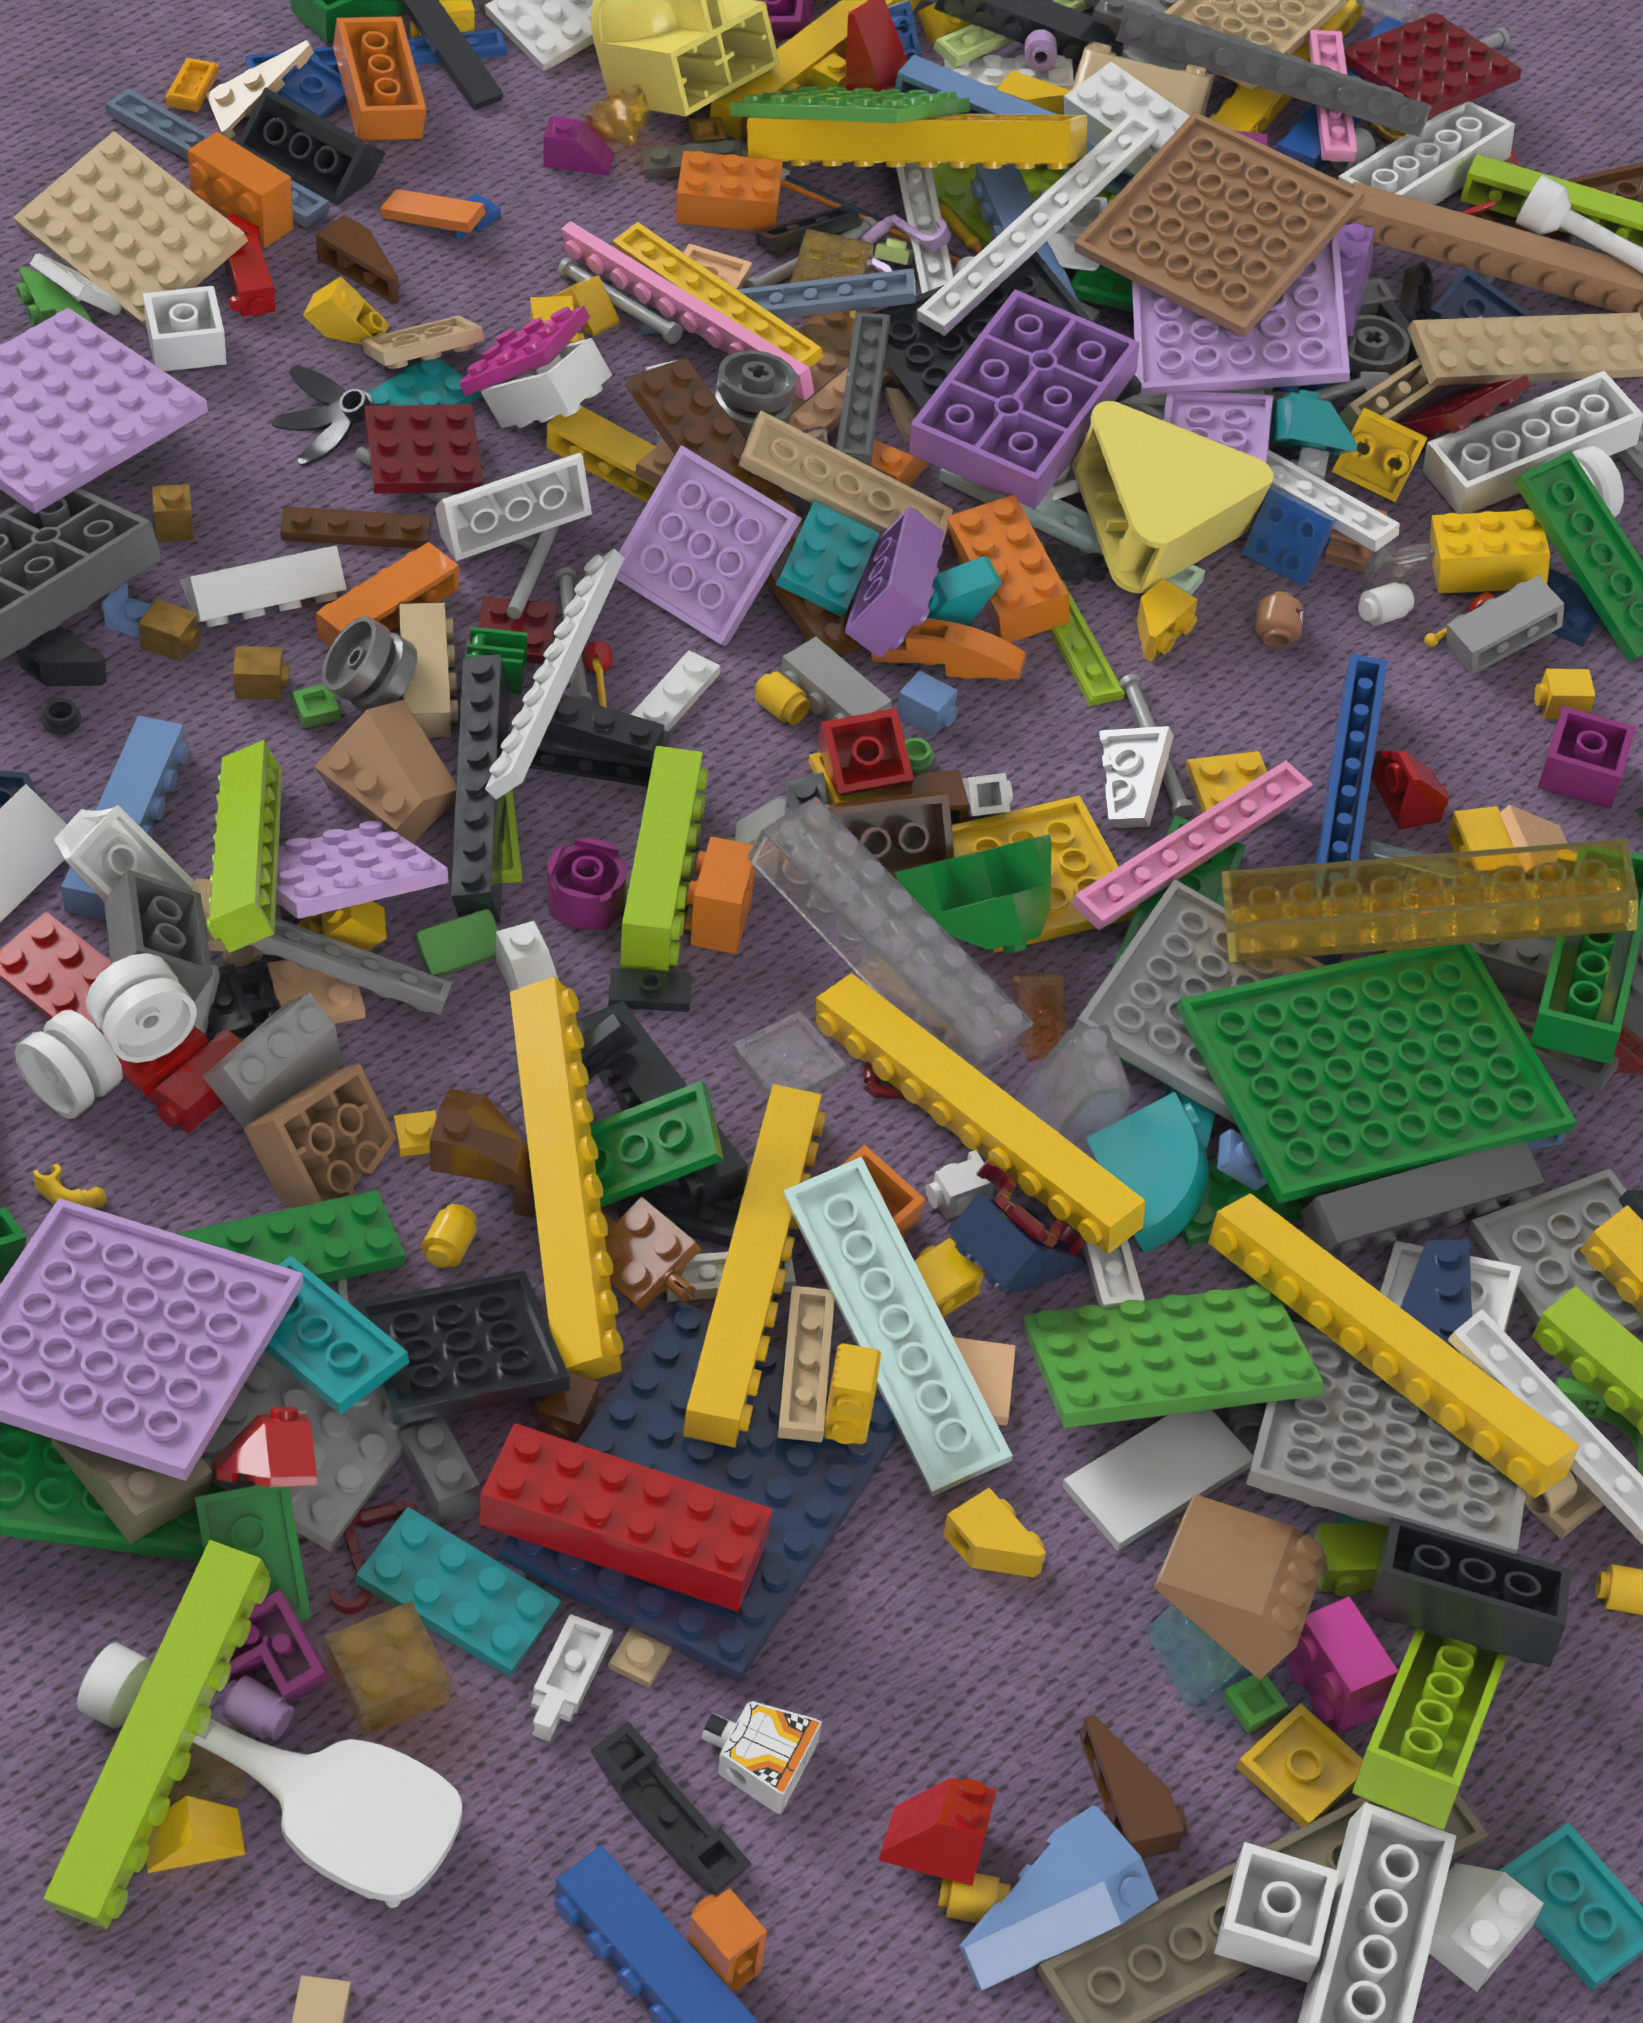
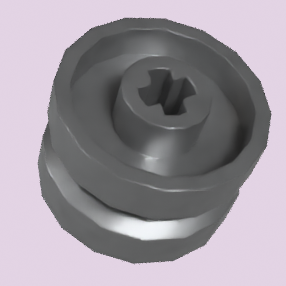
M1359 315L1354 335L1347 336L1350 380L1359 378L1362 371L1387 372L1392 376L1404 368L1410 345L1406 331L1397 323L1384 317ZM1362 391L1351 395L1360 397L1365 393Z
M754 350L736 352L727 356L719 366L715 398L741 434L748 438L760 411L790 424L797 374L788 362L771 353Z
M363 616L347 625L334 640L322 667L321 680L327 690L343 699H349L353 706L365 712L368 709L398 701L413 677L417 665V650L414 644L398 634L390 633L386 626L375 619Z

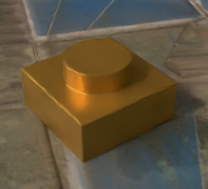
M721 117L689 120L688 131L692 143L699 144L727 140Z

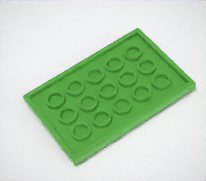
M803 86L800 89H782L781 92L770 91L762 92L763 94L743 95L744 101L730 103L731 116L881 123H902L970 112V98L957 97V91H939L937 94H929V90H911L909 93H901V89H883L881 92H874L873 88H856L854 91H846V87H829L827 90H819V86Z
M1251 1285L1247 1288L1224 1291L1209 1290L1206 1293L1183 1296L1168 1295L1164 1298L1145 1300L1144 1303L1139 1300H1126L1120 1306L1102 1308L1101 1305H1085L1076 1309L1043 1310L1039 1313L1023 1315V1328L1063 1428L1322 1396L1323 1380L1281 1300L1262 1285Z

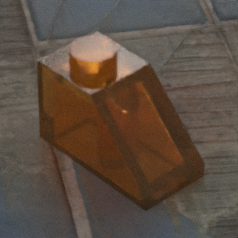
M1055 972L1014 974L1015 1012L1025 1059L1066 1057L1063 976Z

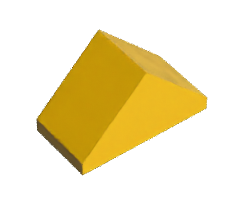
M599 275L578 282L551 296H572L574 309L584 305L591 318L582 328L593 337L620 323V319Z
M185 1796L169 1807L167 1816L159 1827L154 1826L147 1842L149 1844V1854L146 1865L147 1872L152 1873L245 1855L238 1808Z

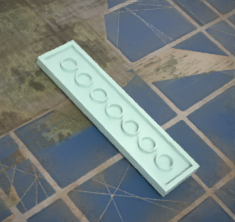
M862 1157L783 1190L784 1198L857 1346L878 1349L882 1353L877 1387L893 1415V1419L931 1496L933 1497L1012 1461L1013 1455Z

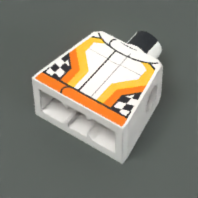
M753 1701L746 1704L737 1723L713 1713L705 1725L701 1739L722 1748L718 1767V1774L781 1815L819 1743L822 1721Z

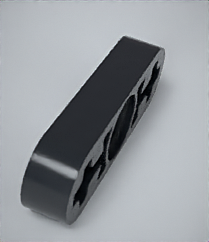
M1425 262L1407 267L1404 273L1399 309L1410 323L1413 320H1429L1427 315L1431 308L1434 281L1431 271Z

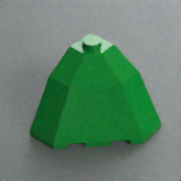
M1050 834L895 873L898 882L946 934L987 950L1003 947L1004 954L1027 949L1026 941L1040 937L1051 908L1052 841Z

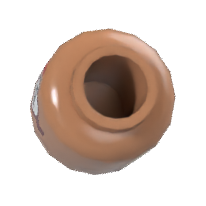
M1277 591L1264 597L1259 601L1256 609V635L1267 646L1281 648L1290 646L1302 635L1303 604L1284 591Z

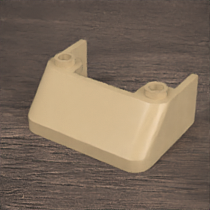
M1093 42L1084 48L1072 90L1109 62H1112L1189 116L1194 111L1205 116L1215 77L1214 72L1205 74V68L1195 65H1187L1186 70H1173L1118 57L1110 52L1111 46Z

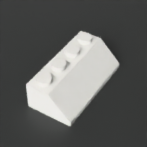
M581 453L442 499L435 507L440 535L455 561L591 515L589 492Z
M337 545L179 579L191 611L198 614V622L206 621L207 628L229 623L228 615L242 613L243 619L266 615L265 607L278 605L280 612L302 607L301 599L315 597L317 604L338 599V591L347 590Z

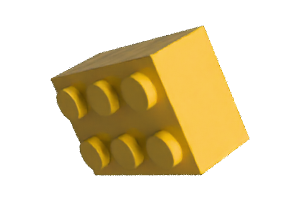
M1532 510L1432 515L1429 548L1438 594L1512 590L1517 584L1527 582L1536 576H1539L1547 584L1550 550L1546 533Z

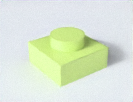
M887 238L886 243L877 244L874 257L908 265L912 262L914 251L906 248L907 242Z

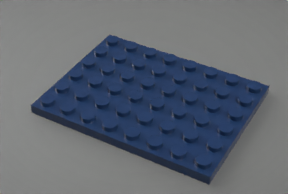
M678 1300L576 1444L773 1509L768 1541L739 1612L511 1535L508 1536L500 1547L499 1559L740 1683L881 1464L900 1431L885 1401L875 1396L867 1440L864 1444H843L832 1439H826L824 1436L822 1442L777 1438L785 1351L769 1344L766 1361H757L755 1367L756 1370L762 1371L757 1396L748 1395L746 1404L753 1405L748 1432L739 1430L736 1446L730 1447L684 1437L686 1409L711 1315ZM828 1373L826 1409L832 1380V1374Z

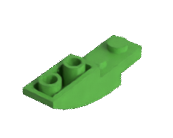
M27 267L19 269L21 283L16 284L17 295L22 305L28 304L27 312L33 327L67 308H70L93 324L87 312L78 301L57 283Z

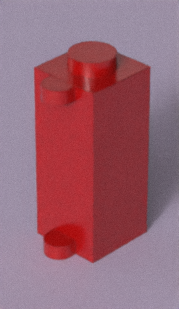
M246 235L248 241L224 262L234 296L229 300L230 308L233 311H240L241 317L276 312L274 285L257 235Z
M225 1028L148 1095L150 1101L157 1106V1113L169 1127L177 1125L189 1134L223 1104L202 1076L241 1043L242 1039Z

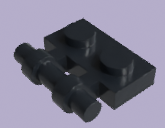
M261 961L251 962L247 966L249 973L239 976L234 964L218 968L220 979L214 1003L212 1004L211 1002L208 1013V1024L213 1037L217 1033H221L225 1028L240 1039L248 1037L255 1030L253 1022L259 1020L265 1022L281 1008L279 999L274 998L272 992L273 981L270 972L264 969ZM252 993L257 996L258 1000L247 1003L244 994Z

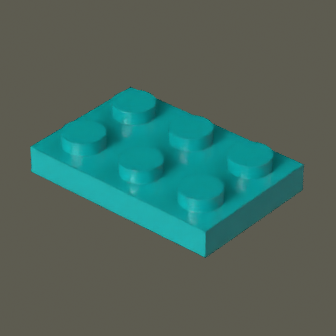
M439 358L420 360L368 392L374 400V406L469 405L481 397V390L466 396L459 385L465 377Z
M814 500L776 585L843 618L880 533Z
M1566 1823L1499 1870L1507 1873L1544 1903L1534 1925L1591 1991L1643 1954V1907L1569 1823Z

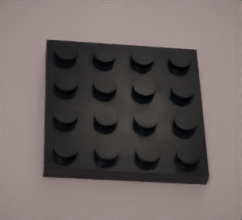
M525 1271L355 1303V1309L408 1352L409 1364L380 1385L394 1425L462 1413L493 1405H503L508 1402L548 1396L553 1393L570 1390L569 1374Z

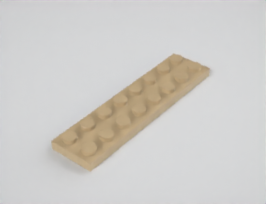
M1640 313L1413 320L1407 328L1430 386L1489 383L1525 374L1529 381L1585 379L1602 371H1605L1610 378L1643 377V320Z

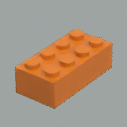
M402 17L337 18L333 49L356 137L364 141L422 139L426 105Z
M1015 494L947 516L949 545L959 564L962 565L982 556L989 557L1002 581V584L983 607L997 637L1008 642H1014L1051 630L1056 625L1063 626L1070 623L1069 594Z

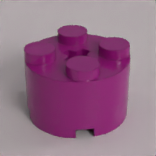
M581 838L576 839L574 845L564 848L563 844L553 851L547 866V904L550 914L555 920L573 928L600 931L607 929L612 922L619 918L626 905L628 867L626 861H623L618 855L619 850L616 847L600 839Z

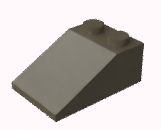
M51 1439V1444L130 1544L195 1507V1496L208 1494L213 1471L202 1457L198 1460L187 1481L66 1442Z

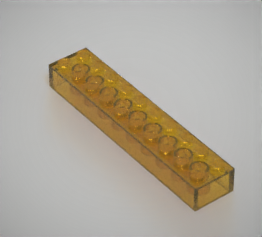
M1627 838L1221 872L1229 963L1637 930L1639 895Z

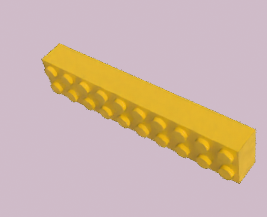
M951 114L902 123L750 117L747 118L748 157L769 158L783 162L791 160V166L811 165V162H821L822 160V166H842V163L854 161L855 167L874 166V163L886 161V167H905L906 164L918 162V167L933 168L938 167V164L950 162V168H969L971 164L982 162V168L986 169L1003 168V165L1015 163V169H1033L1035 165L1048 163V169L1061 170L1068 169V166L1076 165L1077 160L1087 155V115Z

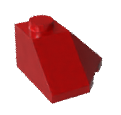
M1377 751L1372 766L1371 778L1398 829L1441 822L1445 807L1448 806L1449 798L1445 786L1440 785L1433 770L1406 751Z
M286 1406L270 1408V1414L257 1415L211 1461L212 1473L217 1480L230 1482L237 1481V1473L245 1474L246 1480L255 1481V1485L266 1487L317 1485L310 1420L304 1413H298V1408Z

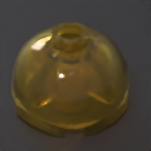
M640 84L632 85L631 87L634 92L626 95L622 89L591 106L594 113L591 114L587 111L582 113L587 126L603 142L613 144L621 141L623 146H627L641 138L639 131L647 125L649 120V104Z

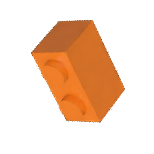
M730 1888L717 1897L709 1895L701 1900L691 1913L688 1943L734 1993L762 1972L767 1930Z

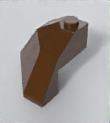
M450 1089L439 1107L430 1137V1171L514 1186V1214L536 1218L527 1137L503 1106L487 1095Z

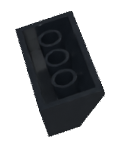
M266 87L237 143L289 175L292 180L337 205L373 180L386 154L382 150Z

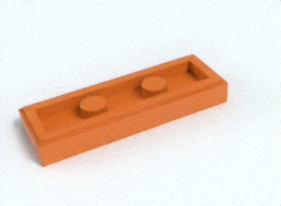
M395 189L380 208L382 217L386 219L470 233L486 213L483 203Z

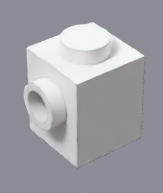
M1006 773L962 778L969 804L967 817L1010 812L1013 793L1011 783L1007 781Z

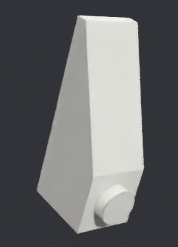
M534 921L496 931V962L510 991L553 976L558 979L549 950Z

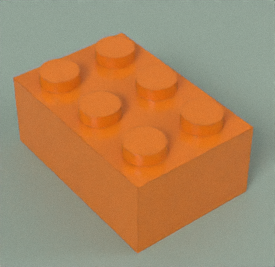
M215 132L188 149L191 191L225 218L235 213L260 227V240L263 248L268 247L293 230L291 177L219 132Z
M683 151L677 190L676 223L749 231H761L776 226L783 161L771 160L769 158L740 157L732 154L721 155L704 153L702 151Z

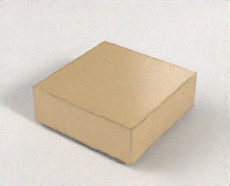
M301 1975L292 2023H345L351 1982Z

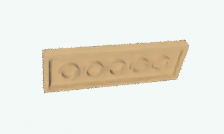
M763 411L759 412L754 421L738 466L778 485L788 492L811 503L815 500L879 532V537L911 506L944 531L943 544L948 527L947 516L951 515L953 509Z

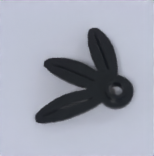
M296 365L289 370V374L295 383L312 398L330 406L287 413L273 419L271 424L276 428L299 431H313L328 427L298 457V464L307 466L332 453L346 438L353 423L364 421V407L374 406V400L366 391L358 388L345 391L340 385L325 375Z

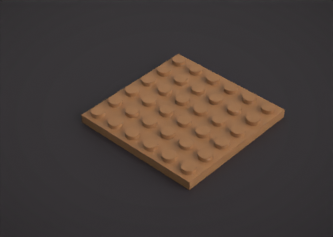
M1194 111L1074 242L1075 252L1245 338L1364 203V193Z

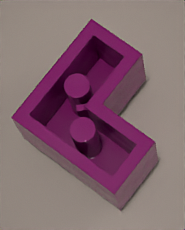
M278 1590L266 1597L261 1604H255L248 1619L251 1621L249 1635L242 1647L235 1648L229 1661L231 1672L226 1685L232 1680L237 1681L266 1664L282 1696L293 1702L333 1679L293 1603L284 1592Z

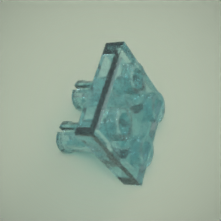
M1173 1604L1145 1629L1186 1706H1196L1204 1702L1233 1674L1241 1676L1252 1674Z

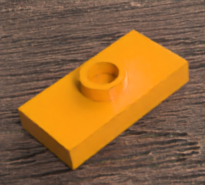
M187 58L165 96L166 106L198 112L206 98L205 93L210 91L219 74L218 64Z

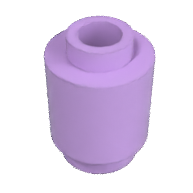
M1035 30L1025 40V61L1031 69L1036 71L1050 69L1057 59L1056 39L1049 31Z
M244 1676L239 1681L232 1680L226 1686L220 1698V1705L223 1706L222 1717L260 1739L268 1737L275 1741L280 1738L287 1729L294 1713V1707L287 1704L286 1698L249 1676Z

